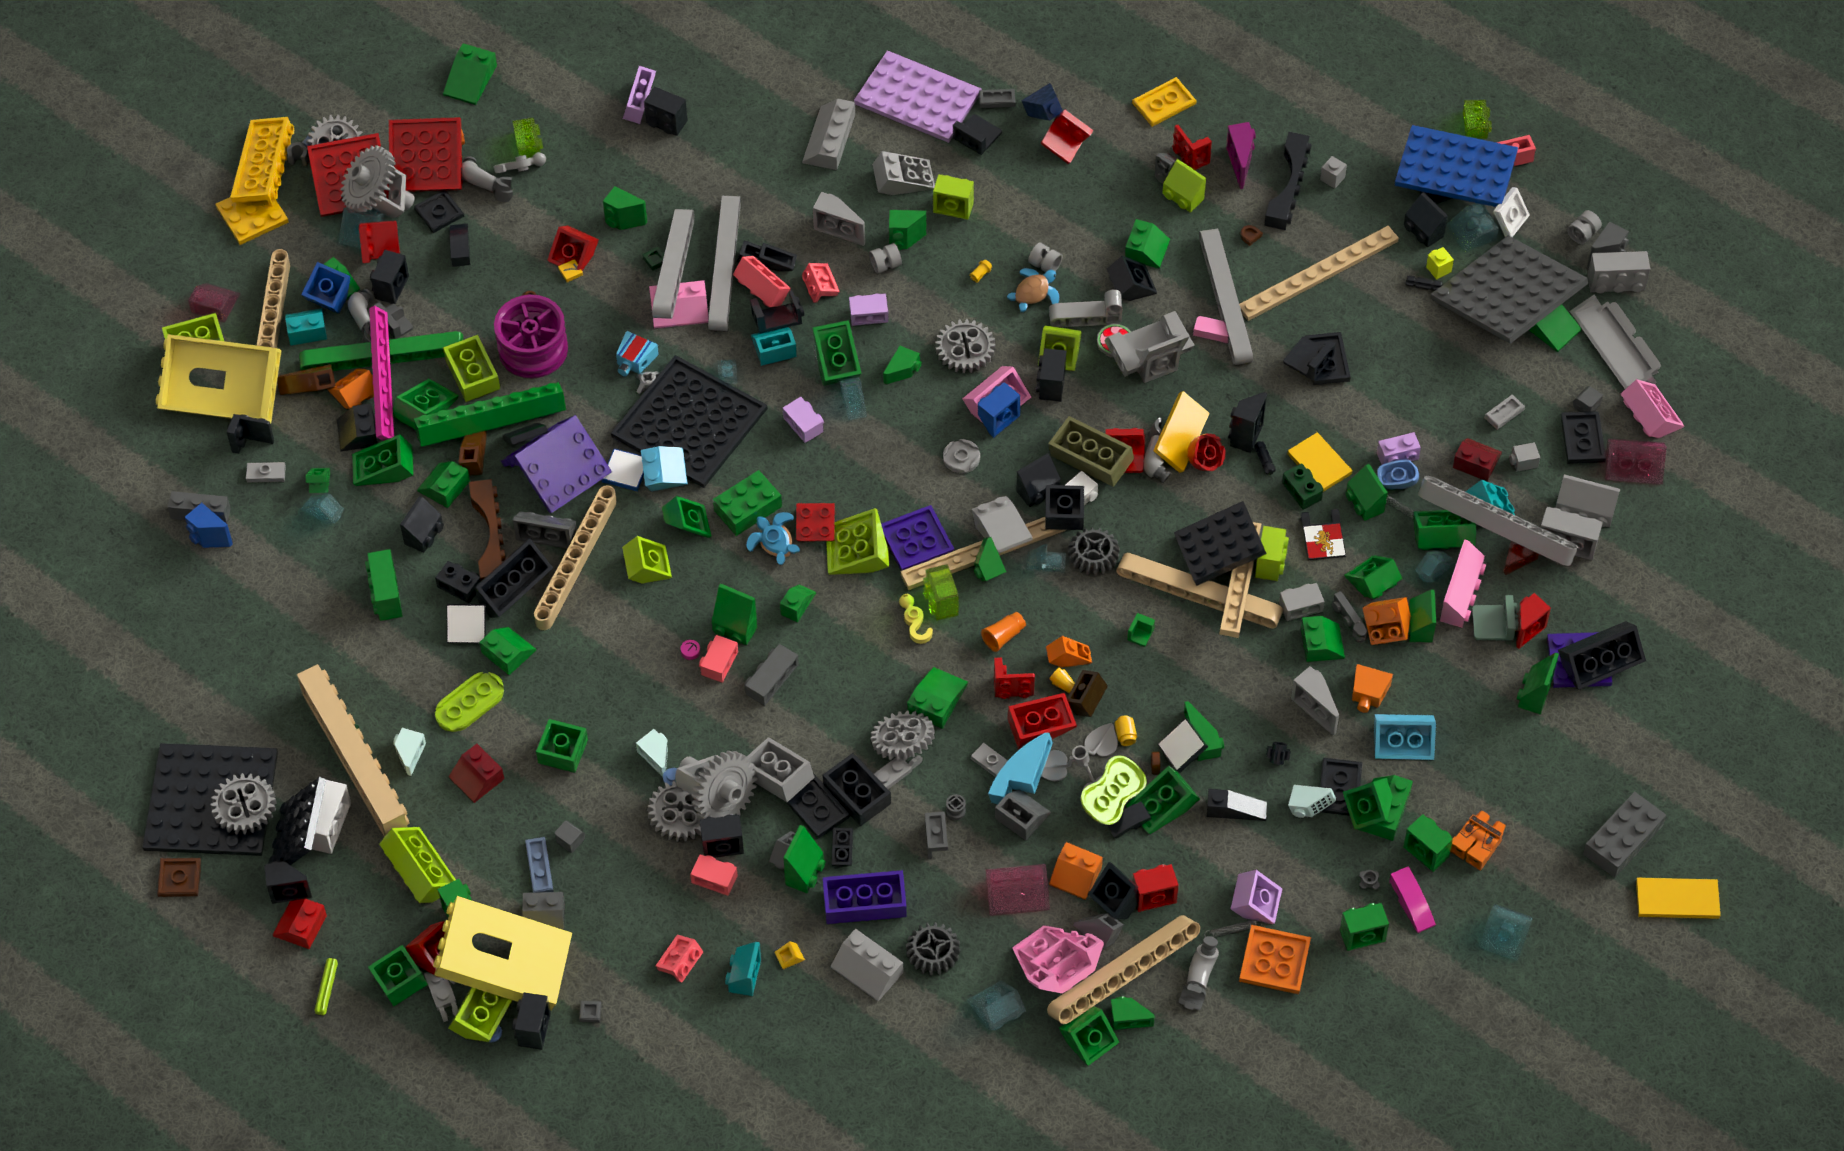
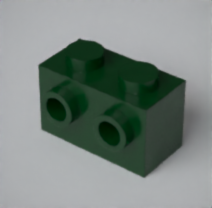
M1302 463L1283 473L1282 484L1302 510L1322 500L1324 491L1322 485L1316 482L1312 472L1308 468L1306 469Z

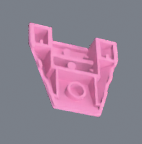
M1042 926L1012 947L1029 983L1041 990L1063 994L1095 971L1104 943L1101 939L1089 933H1086L1084 936L1079 935L1077 931L1067 933L1061 928Z

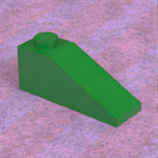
M1189 701L1184 702L1185 718L1192 723L1208 745V748L1197 757L1198 761L1221 757L1222 749H1224L1223 738H1219L1217 730Z

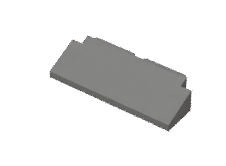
M1593 295L1570 311L1624 389L1630 386L1636 379L1652 384L1657 383L1652 375L1659 373L1657 370L1661 367L1660 362L1642 337L1634 338L1632 336L1635 334L1636 329L1616 302L1611 304L1606 302L1601 305L1596 296Z

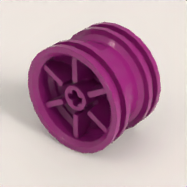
M522 295L506 302L499 309L495 316L494 330L499 359L509 372L523 378H540L553 373L564 363L568 353L565 321L560 307L554 301L540 295Z

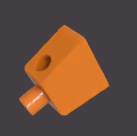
M1357 664L1352 700L1359 702L1357 709L1360 712L1367 713L1370 706L1377 708L1380 706L1391 686L1393 674Z

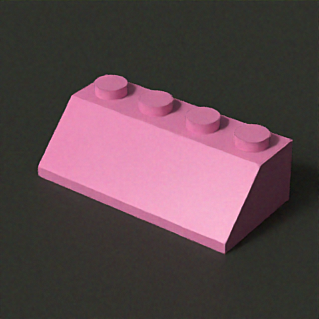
M1465 539L1444 599L1440 618L1441 622L1461 628L1464 621H1469L1471 611L1468 609L1469 606L1474 605L1476 595L1473 594L1475 590H1479L1481 580L1478 578L1479 575H1484L1486 564H1483L1485 556Z

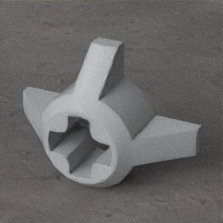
M655 371L638 374L636 378L640 380V385L636 392L641 394L645 389H648L660 373Z

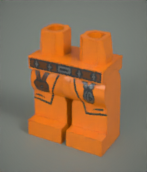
M1480 811L1476 816L1472 815L1469 818V821H1467L1457 836L1453 837L1450 851L1463 860L1466 857V862L1480 871L1501 843L1505 830V824L1500 821H1496L1493 826L1489 825L1487 822L1490 816L1484 811Z

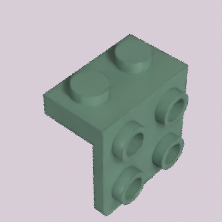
M1505 595L1503 605L1473 606V630L1476 640H1513L1515 631H1518L1519 628L1518 619H1515L1517 603H1514L1513 595Z

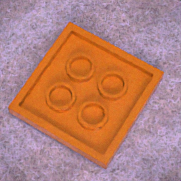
M1251 925L1239 982L1299 994L1311 937Z

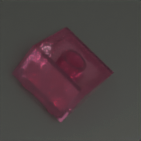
M209 283L198 285L188 300L191 313L201 316L216 313L218 321L225 323L240 293Z

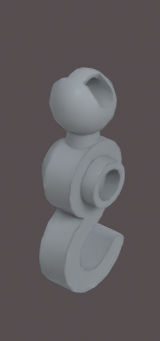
M540 152L535 153L531 158H526V155L515 157L516 161L495 165L494 171L495 173H501L518 168L519 172L528 170V166L533 164L542 166L546 162V156Z

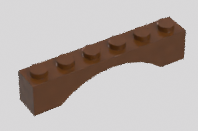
M492 479L469 482L472 507L481 514L490 529L488 546L478 561L481 581L506 559L504 549L501 550L500 545H504L502 533L499 534L498 529H502L500 517L497 518L496 513H500L499 502H495L494 499L498 497L497 486L492 484Z

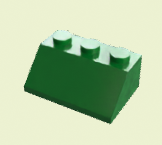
M1448 510L1413 511L1415 541L1418 548L1423 550H1430L1432 548L1449 549L1451 547L1462 548L1464 539L1475 546V523Z
M1396 775L1373 778L1372 782L1385 778L1388 780L1393 796L1388 820L1357 830L1393 841L1409 799L1413 781Z

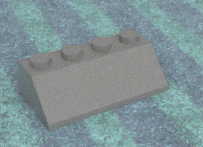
M836 99L820 107L802 163L834 170L838 169L855 117V102Z

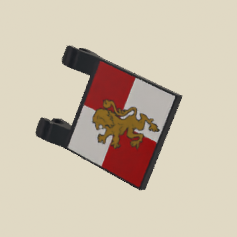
M1339 509L1331 510L1332 523L1310 525L1309 512L1301 513L1300 519L1308 560L1346 557Z

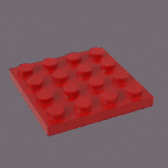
M460 117L389 120V152L394 157V162L396 163L394 167L396 170L406 175V191L462 190Z
M379 133L307 146L321 217L353 211L342 202L343 197H341L343 191L340 189L344 185L341 183L346 180L343 176L348 174L346 169L352 167L351 161L355 163V156L360 157L361 151L365 153L366 148L370 149L371 146L375 147L376 145L381 146ZM384 190L386 198L389 199V190Z

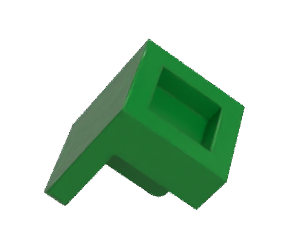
M1137 613L1128 630L1127 640L1145 647L1154 631L1155 620Z

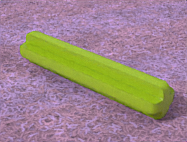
M328 958L326 960L315 1006V1013L317 1015L326 1014L338 965L336 959Z

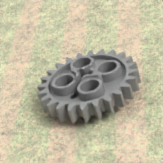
M330 115L328 121L323 117L322 123L317 121V127H311L314 133H308V136L312 139H308L306 143L316 145L319 144V139H325L327 142L337 141L345 134H348V137L345 139L359 137L363 132L356 131L359 125L353 127V120L346 122V116L340 120L339 115L335 119ZM335 127L339 128L341 135H334L332 129Z
M959 319L958 324L952 321L951 327L945 325V330H940V335H937V341H935L936 354H938V360H942V365L948 364L949 370L955 367V372L962 369V372L965 373L966 369H969L970 373H972L973 368L979 371L980 365L986 367V362H991V357H994L995 338H992V332H988V327L982 329V323L976 325L975 320L969 323L968 319H966L965 323H962ZM962 334H964L965 336L966 347L968 348L969 359L966 357L965 345L963 343Z
M899 711L897 716L892 713L891 718L884 717V722L878 721L879 726H874V731L871 732V742L874 750L877 751L878 755L882 753L883 758L889 756V760L893 757H896L897 760L904 757L907 760L908 755L914 758V753L922 754L921 749L927 750V745H932L935 734L932 721H929L928 716L924 717L923 713L917 715L916 711L912 714H909V711H906L905 714Z
M242 773L240 779L233 775V781L227 778L226 785L219 784L221 790H214L216 796L211 797L213 801L211 803L212 814L215 817L216 823H220L222 829L226 827L228 832L234 829L235 834H238L240 830L246 834L247 829H250L254 833V827L262 829L261 823L268 824L266 818H273L272 812L276 811L275 793L272 791L271 785H267L265 779L261 781L259 776L253 779L252 774H249L248 778H245ZM238 790L242 791L250 815L249 818L245 816Z
M675 781L672 782V786L665 783L664 789L659 786L658 791L653 792L652 798L649 799L650 805H648L647 811H649L648 818L651 819L650 825H656V832L662 830V837L665 834H669L668 840H671L673 836H676L677 842L680 837H683L684 841H687L688 836L695 839V833L701 835L700 820L703 818L695 812L693 804L686 803L696 799L692 798L688 792L677 787ZM666 800H673L674 802L669 803ZM671 817L673 820H667L665 818ZM685 819H691L693 822H687Z

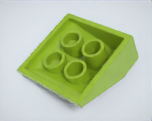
M876 508L835 522V540L826 541L829 575L872 573L889 567L888 548Z

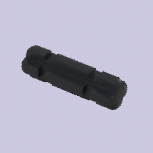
M1409 275L1406 279V286L1413 287L1414 285L1416 288L1433 289L1435 291L1442 287V281L1435 280L1434 282L1432 279L1415 278V276Z
M1258 441L1254 448L1258 452L1257 455L1262 466H1264L1265 473L1272 475L1276 468L1274 464H1271L1273 461L1265 443Z

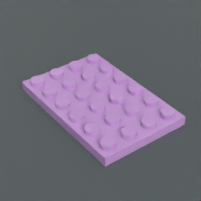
M887 50L854 99V102L860 107L949 143L953 137V124L956 121L963 122L978 99L979 90L982 89Z

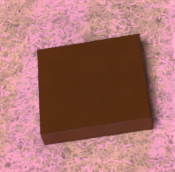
M160 858L158 897L198 896L201 858Z

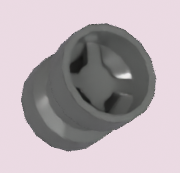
M954 794L947 798L946 815L951 820H961L965 816L966 802L964 797Z

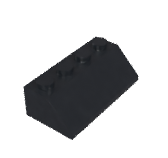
M529 538L474 587L479 604H486V613L490 618L500 617L551 571L553 567Z
M1627 621L1558 649L1562 666L1578 690L1646 661L1637 626Z

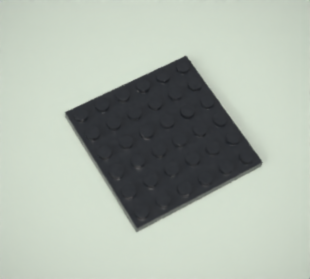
M675 355L611 432V437L639 453L643 449L658 446L683 448L687 479L704 488L766 412L768 407L767 404Z
M160 743L142 847L143 851L262 856L267 824L261 823L262 829L254 827V833L250 829H247L246 834L242 830L235 834L234 829L228 832L227 828L222 829L220 823H216L215 817H213L211 808L213 801L211 797L216 796L215 789L221 790L220 783L226 785L227 778L233 781V775L240 779L242 773L245 778L252 774L253 779L257 776L260 777L261 781L265 779L267 785H271L273 789L278 749ZM238 790L245 816L249 818L250 815L242 791Z

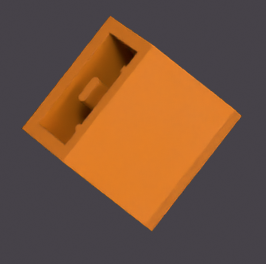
M1407 597L1372 602L1363 607L1371 645L1408 639L1411 615Z

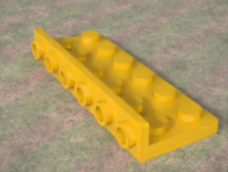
M288 117L250 120L230 196L232 203L267 200L270 207L274 206L275 200L278 198V188L281 186V176L284 173L285 160H287V148L291 144V136L294 134V126L290 123Z

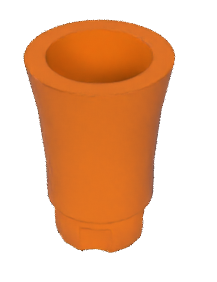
M1018 612L1007 615L995 624L982 629V639L992 651L998 652L1010 639L1020 633L1026 626V622Z

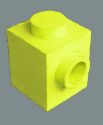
M1442 247L1428 254L1426 268L1437 280L1452 272L1454 259Z

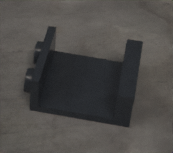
M793 290L789 291L790 304L761 310L757 298L750 299L752 316L759 334L802 324L804 310L802 305L800 306L799 297H795Z

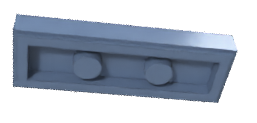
M545 837L525 840L533 893L553 892Z

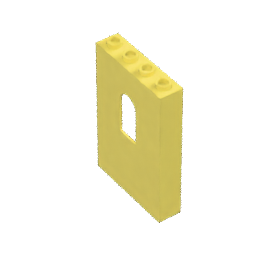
M168 334L167 339L164 340L165 357L161 360L163 371L158 381L160 386V392L156 396L158 409L232 419L233 414H243L252 418L266 419L271 424L281 357L280 349ZM195 368L226 371L224 390L194 386L189 380V374Z
M459 896L456 897L453 903L450 902L446 912L449 914V918L445 920L442 931L445 932L444 938L441 937L438 944L440 954L436 956L433 965L436 968L435 976L517 1002L519 999H522L524 992L548 996L550 1010H552L557 1003L572 933ZM482 933L512 943L508 960L475 949L472 945V937L475 934Z

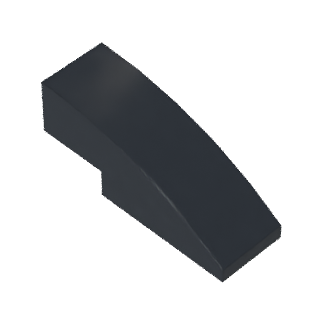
M468 223L450 225L452 267L471 265Z
M744 240L736 262L739 263L742 257L754 256L769 270L793 271L797 255L766 243L759 246Z

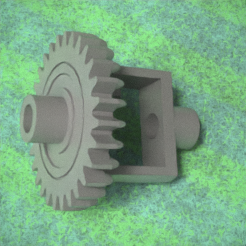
M377 145L375 147L371 146L370 149L366 148L365 153L361 151L360 157L355 156V163L351 161L352 167L346 169L348 174L343 176L346 180L342 181L341 184L344 186L340 189L343 191L341 197H343L342 202L353 211L366 212L373 207L390 218H396L404 213V210H408L413 205L414 195L405 190L406 175L396 170L394 167L396 163L392 154ZM384 190H389V199L385 198Z
M737 751L721 752L720 756L714 755L700 761L689 756L684 758L679 768H677L675 781L677 787L688 792L692 798L696 799L692 801V804L695 806L694 810L703 819L707 817H724L728 814L740 816V809L745 810V803L751 802L748 797L754 796L751 790L756 788V785L752 784L757 781V778L754 777L756 771L753 770L755 765L751 763L752 761L747 756Z

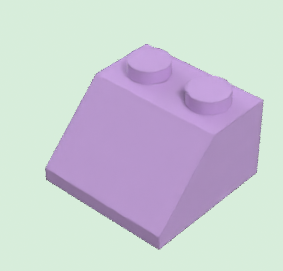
M1257 870L1238 874L1231 910L1242 918L1260 922L1262 920L1265 923L1275 924L1282 888Z

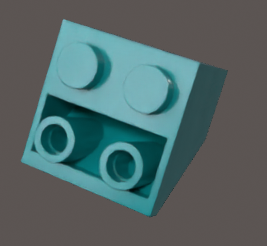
M789 327L760 334H751L761 366L797 357L796 343Z
M1481 480L1466 491L1470 495L1515 515V509L1507 497L1508 492L1503 487Z

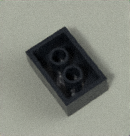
M854 753L822 775L825 787L860 826L891 804V792Z

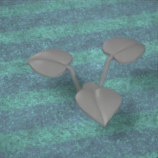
M1109 723L1093 730L1086 737L1085 746L1079 745L1072 750V756L1069 757L1068 763L1067 756L1059 750L1050 751L1041 777L1049 781H1060L1067 776L1066 767H1070L1074 761L1076 765L1085 767L1091 780L1084 788L1097 782L1102 776L1096 780L1093 778L1088 766L1089 754L1094 756L1097 753L1100 757H1107L1116 751L1118 740L1114 725Z

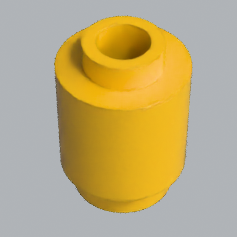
M1120 716L1114 723L1118 741L1122 746H1131L1136 743L1137 738L1134 720L1129 716Z

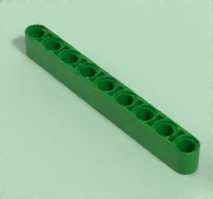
M453 331L390 339V364L445 357L443 347L464 340V336L461 332ZM371 342L304 350L299 354L300 371L331 364L332 371L372 366Z

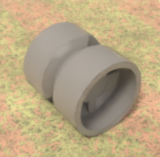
M1586 210L1568 226L1567 232L1572 240L1578 244H1584L1601 228L1602 223L1595 213Z
M1039 242L1031 251L1028 262L1037 268L1041 267V270L1044 272L1048 270L1056 272L1062 262L1063 255L1055 250L1050 251L1048 246Z
M895 243L884 246L883 250L877 248L869 252L871 264L877 274L887 271L888 267L895 268L902 265L901 256Z

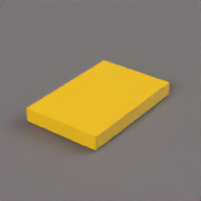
M1175 77L1133 99L1132 104L1153 127L1195 105L1196 99L1179 79Z
M1318 432L1288 450L1287 454L1297 465L1302 463L1306 469L1308 468L1316 482L1322 485L1324 491L1352 474V469Z

